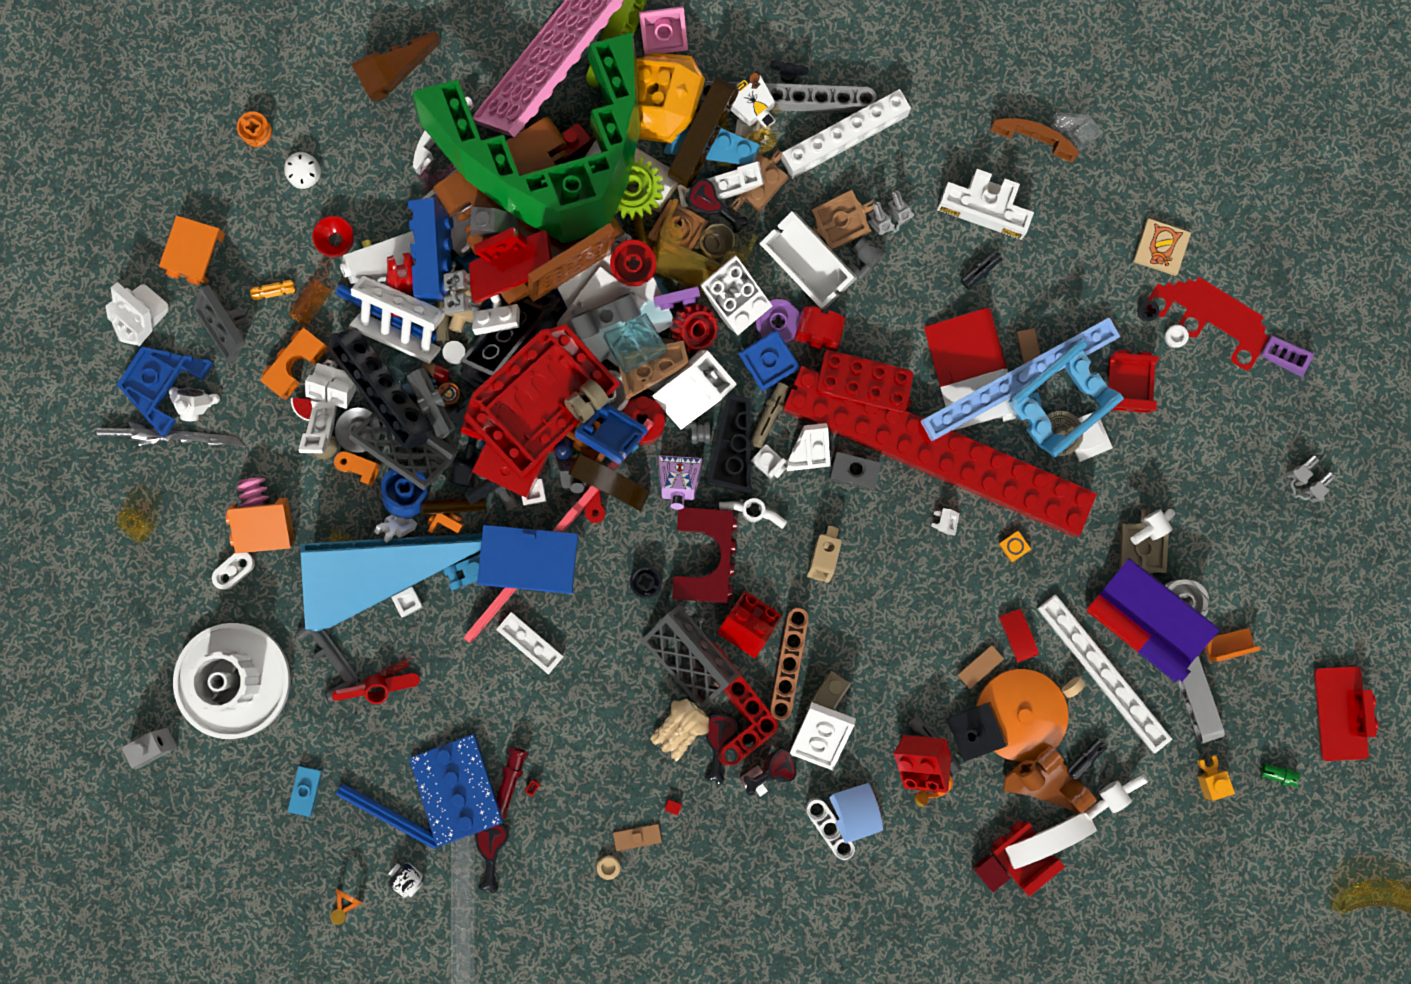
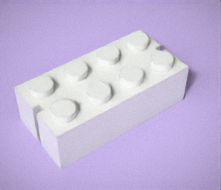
M792 211L778 225L784 231L781 233L779 230L774 229L760 245L820 308L826 309L840 296L837 291L844 292L858 277L796 212Z

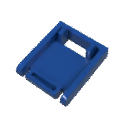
M607 403L600 410H594V415L575 430V438L614 462L621 464L624 458L641 441L642 437L647 434L648 429ZM599 417L605 420L593 434L594 427L591 425Z

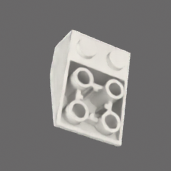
M736 255L700 284L718 315L727 327L737 335L772 307Z
M708 350L696 352L688 360L689 365L674 373L651 395L680 429L719 402L737 385Z

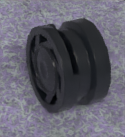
M643 566L631 574L630 588L638 597L644 599L652 598L660 591L662 580L658 571L654 568Z

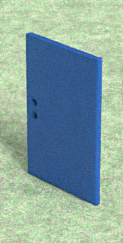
M483 525L477 585L573 594L579 534Z

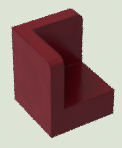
M987 854L972 867L973 871L992 892H995L1010 879V876L991 854Z

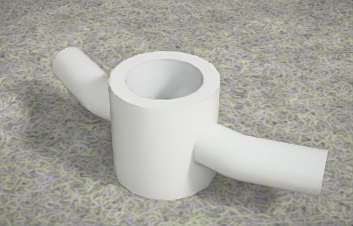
M757 498L749 499L745 503L739 501L719 502V510L741 511L743 517L749 522L755 523L765 518L771 520L782 529L787 523L785 519L775 512L765 509L764 503ZM752 503L759 505L761 514L758 517L749 516L746 512V508H749Z
M1159 509L1141 519L1145 528L1132 536L1131 541L1137 545L1149 536L1154 541L1171 532L1173 529L1169 521L1174 517L1175 511L1168 509L1163 513Z
M1143 774L1124 786L1118 780L1108 784L1099 792L1103 800L1086 811L1084 816L1090 821L1108 807L1112 813L1124 809L1132 802L1128 794L1148 783L1147 777Z

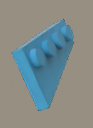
M692 123L678 134L672 143H667L664 153L677 155ZM721 128L706 159L741 165L751 164L755 162L761 144Z

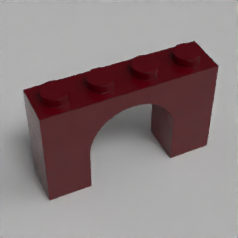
M697 508L678 510L677 532L702 533L712 537L720 548L721 560L716 570L708 576L700 578L674 576L672 600L727 603L728 599H732L733 585H729V576H734V562H730V555L735 553L736 539H732V530H737V517L733 516V511Z

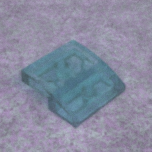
M646 313L626 321L624 326L604 332L603 338L624 373L654 360L667 351V347Z

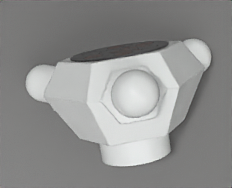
M172 387L169 390L170 398L178 414H180V419L184 421L199 420V415L204 414L208 407L220 401L218 394L208 395L200 389H178Z

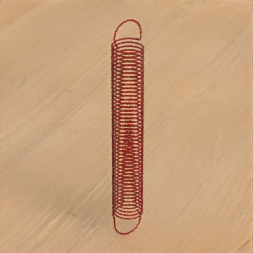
M405 658V660L402 661V662H400L399 664H397V665L393 664V665H391V666L385 668V670L383 669L382 672H380V673H378V674L376 673V675H380V674H382L383 672H385L386 670L388 671L389 668L391 669L392 666H393L394 668H396L397 666H399V665H401L402 663H404L405 661H407V659ZM407 664L402 668L405 669L406 667L410 666V664ZM400 667L385 675L384 678H387L388 676H390V674L392 675L399 671L398 669ZM367 678L361 680L358 685L364 683Z

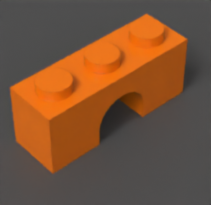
M305 328L293 334L291 337L292 342L287 348L279 351L276 356L277 360L272 366L269 365L262 372L263 377L260 379L262 383L285 400L288 399L300 384L291 373L294 362L299 359H306L316 365L328 350L324 343Z

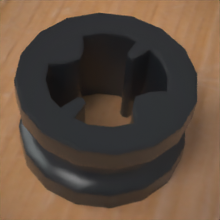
M1153 301L1143 302L1137 310L1138 317L1145 322L1153 321L1160 312L1159 306ZM1146 305H1149L1150 309L1154 310V314H1150V318L1147 317L1146 313H1143V309L1147 308Z

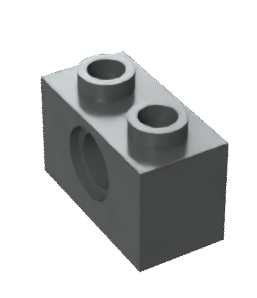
M841 450V453L836 452L829 481L874 491L881 462H877V458L873 456L863 455V458L856 457L854 452L848 450ZM851 464H858L861 467L860 475H853L850 472Z

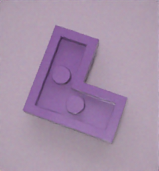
M698 287L653 297L655 308L660 307L661 311L674 308V303H682V306H691L692 303L696 304V300L700 297Z

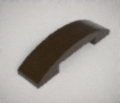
M579 453L568 475L601 490L640 512L651 492L631 479Z

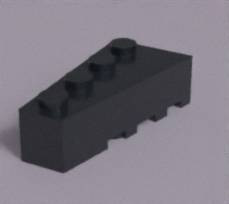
M727 393L723 398L704 484L750 494L752 493L750 398Z

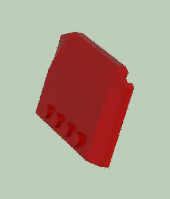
M564 324L555 328L541 330L472 393L464 419L521 479L580 423L566 407L564 402L566 398L574 391L579 393V387L588 379L595 381L604 390L607 397L621 384L575 333Z

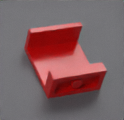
M1020 820L1011 826V832L1005 837L1001 835L992 842L993 847L990 851L1022 891L1030 897L1064 869L1065 866L1054 855H1050L1031 864L1013 869L1005 848L1022 838H1029L1036 834L1031 828L1030 822L1026 820L1021 822Z

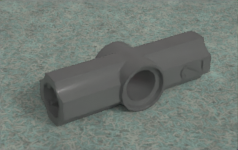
M425 368L417 369L407 375L408 381L417 396L416 400L425 417L427 416L430 424L433 426L437 437L444 436L455 430L454 424L444 408L446 406L437 388H434Z

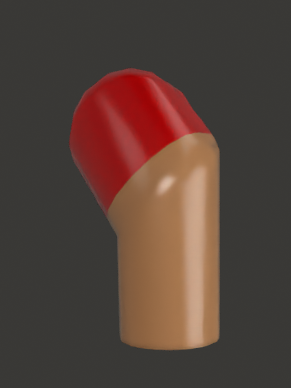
M419 360L418 365L421 368L424 367L426 372L432 377L437 378L439 383L444 384L449 381L450 373L447 368L433 362L429 364Z

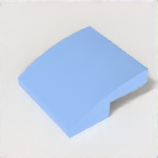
M869 783L835 793L829 797L839 817L835 824L845 844L883 830L879 807Z

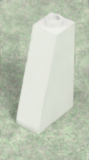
M413 231L343 255L342 264H340L343 276L348 277L350 283H357L362 276L377 282L386 281V260L388 256L394 255L397 265L403 264L402 253H410L412 256L410 244L415 243Z

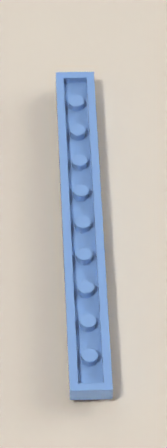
M1107 318L920 422L930 440L933 441L1013 397L1080 339L1087 343V347L1083 349L1087 356L1118 339L1120 335L1111 319Z

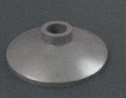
M352 408L345 411L339 417L335 426V435L337 441L344 449L353 453L366 452L362 447L351 441L349 436L372 414L371 411L364 408ZM378 419L373 421L374 427H381ZM370 433L358 435L364 440H372ZM375 433L376 440H379L381 433Z

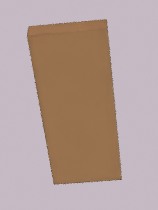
M1035 328L1016 332L1023 364L1040 356Z
M991 645L957 676L970 689L1004 658Z
M659 824L613 832L616 851L662 843Z

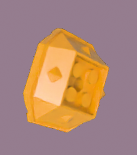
M652 52L644 57L637 58L640 134L638 139L672 143L677 138V135L694 121L705 77L692 56Z

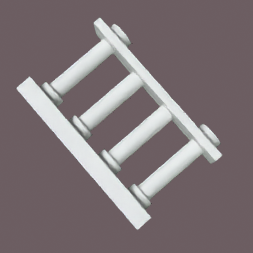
M362 276L351 288V295L361 299L362 305L361 312L351 322L349 329L357 328L361 334L429 364L441 350V347L431 344L432 331L444 319V310L366 276ZM371 304L382 308L381 321L370 316ZM391 313L403 318L402 330L390 325ZM412 322L423 326L422 339L410 334Z

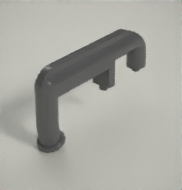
M304 626L295 632L297 640L299 638L303 640L311 634L322 649L312 656L311 660L314 662L323 655H326L344 680L343 683L327 693L323 692L327 705L334 701L331 695L332 692L357 685L358 675L326 631L305 630Z

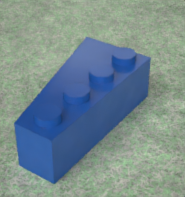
M434 198L408 201V209L413 210V220H409V229L413 230L415 243L410 244L413 259L416 262V265H412L413 296L426 303L444 302L445 296H448L450 293L444 290V274L452 270L450 250L453 249L451 229L454 227V221Z

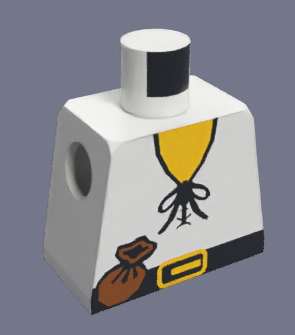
M756 70L736 86L739 88V93L731 111L748 126L759 121L765 129H768L776 121L769 113L774 108L775 102L759 72Z

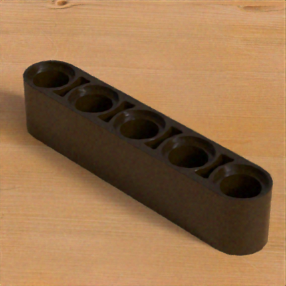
M720 77L715 79L669 169L668 177L686 188L693 184L738 96V87Z

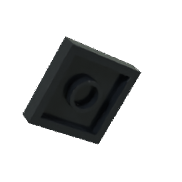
M990 702L946 719L964 762L1008 746Z

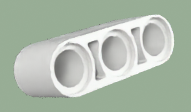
M819 798L810 799L806 804L807 815L834 854L842 860L850 859L855 852L853 843H848L849 850L847 853H838L837 847L844 840L837 826L833 834L824 833V826L827 823L835 824L836 818L824 801ZM815 803H819L823 807L819 815H813L810 812L811 806Z

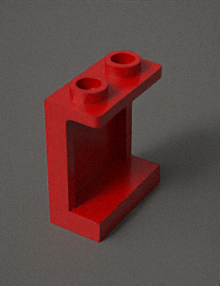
M1116 350V353L1109 356L1107 386L1119 392L1124 398L1111 410L1140 413L1156 411L1157 401H1153L1155 364L1159 361V356H1152L1151 352H1138V355L1130 354L1128 350Z

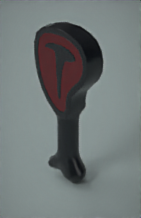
M699 179L688 190L685 199L686 204L692 210L705 215L720 214L733 225L734 233L740 232L741 227L748 224L746 217H738L723 206V203L717 198L715 187L711 181Z
M716 713L708 716L709 732L705 734V737L713 751L712 770L705 776V779L707 781L714 780L717 784H722L724 777L721 774L722 763L718 759V753L736 735L738 722L730 715Z
M787 749L775 750L767 757L763 766V772L755 778L744 776L743 781L746 784V793L751 796L754 795L756 788L766 781L775 779L779 782H790L794 780L797 769L791 753Z
M504 824L475 834L477 849L486 861L485 879L478 886L481 891L487 889L491 893H495L498 890L494 880L495 862L499 850L509 839V829Z

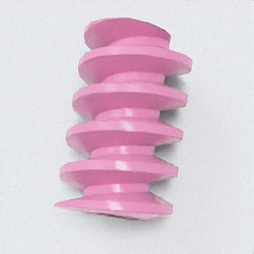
M255 477L237 482L241 483L237 487V491L244 492L239 495V500L246 501L240 507L269 505L263 503L269 496L261 494L267 490V487L260 486V483L264 482L265 478Z

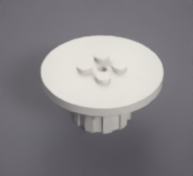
M240 623L216 625L196 635L181 652L173 675L174 695L183 716L202 733L221 739L247 737L269 726L284 708L291 683L289 663L279 644L261 629Z

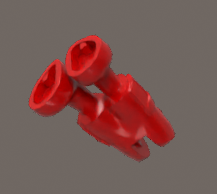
M402 253L403 264L401 265L396 264L394 255L388 256L386 260V286L403 293L406 291L409 296L416 298L413 296L412 265H414L411 254ZM391 313V316L400 317L398 315Z

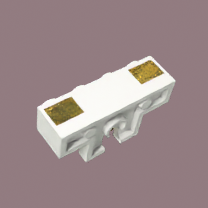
M979 169L976 170L968 189L948 182L941 197L938 211L1020 240L1026 235L1034 212L1013 205L1019 183L1004 179L1003 183L998 185L989 181L992 174Z

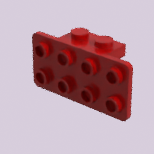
M512 227L474 244V251L481 258L470 262L468 266L472 300L479 303L528 282L529 273L552 259L549 234L542 230L525 237Z
M827 350L823 357L817 391L822 394L903 413L907 409L913 372L881 362Z
M1359 667L1315 669L1314 680L1321 758L1324 761L1367 759L1369 757L1367 737H1377L1378 721L1374 714L1376 698L1372 690L1363 689L1361 669Z

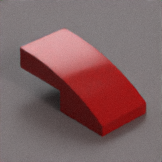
M1021 609L999 616L1000 624L1008 638V644L1017 663L1039 655L1034 638Z

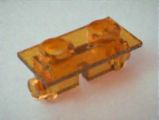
M313 278L288 316L307 328L332 290Z

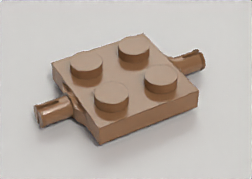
M777 149L770 159L758 153L755 162H760L764 184L736 195L737 198L729 205L733 212L736 213L743 203L751 205L760 212L785 183L788 175L776 165L782 157L780 150Z
M850 190L812 209L817 226L813 231L818 236H822L826 240L828 247L833 251L872 232L867 222L866 213L874 210L873 204H876V201L873 199L862 205L857 200L854 191Z

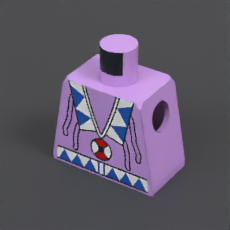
M659 455L661 495L663 499H671L670 507L672 509H683L684 500H694L702 472V458Z

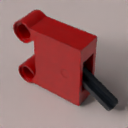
M485 443L472 472L486 479L466 492V499L470 504H475L500 486L529 499L549 455L554 452L555 446L520 479L494 450Z

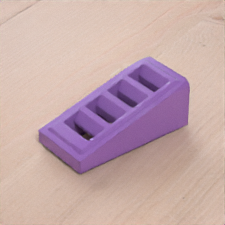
M1271 336L1261 356L1303 377L1313 359L1314 353ZM1274 345H1279L1275 355L1270 354ZM1284 348L1287 352L1284 358L1281 359L1279 356ZM1291 353H1294L1296 355L1292 363L1288 362ZM1302 357L1304 360L1299 367L1296 364L1299 358Z

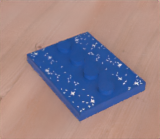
M475 734L409 758L436 847L444 846L504 823Z

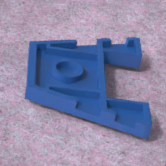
M141 347L116 385L138 408L156 431L166 438L176 420L159 411L157 407L182 370L203 381L214 364L205 359L200 360L190 356H181L166 351Z

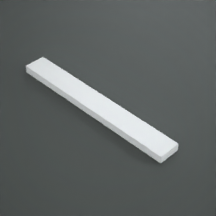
M1056 594L1037 608L1152 753H1157L1173 740Z

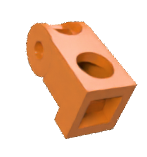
M340 452L334 458V465L338 470L344 473L353 472L361 475L360 482L370 486L374 485L381 465L348 452Z

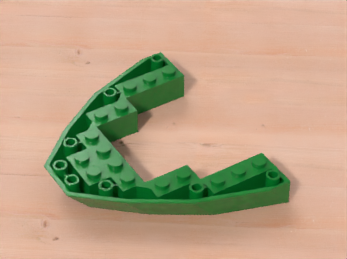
M633 32L590 43L588 60L607 105L593 109L590 118V125L601 153L519 176L504 135L481 141L458 79L413 91V105L420 124L469 183L514 217L540 231L545 230L549 236L564 244L588 237L612 222L628 185L640 134L638 64Z

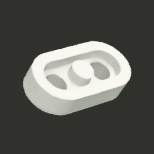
M248 552L234 553L213 572L212 582L215 587L223 590L234 587L253 570L255 566L253 556ZM242 559H245L247 561L245 567L240 566V561ZM225 574H228L229 580L225 583L222 578Z

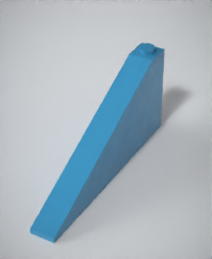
M482 533L392 538L387 543L384 539L300 544L305 630L321 631L324 628H330L480 551Z

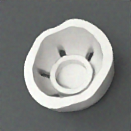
M297 152L290 155L285 161L284 173L287 180L294 187L306 189L317 183L321 175V168L313 156L304 152Z

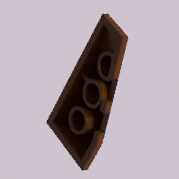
M436 31L411 39L405 47L394 45L385 54L380 55L377 51L351 65L371 101H381L387 98L388 94L441 42Z

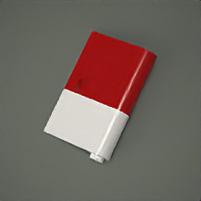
M990 308L974 311L924 327L946 407L1009 373ZM1012 397L952 431L996 418H1002L1003 422L1015 419L1016 415L1008 402Z

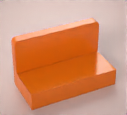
M1249 628L1214 636L1205 647L1209 662H1218L1261 650L1260 646H1254Z

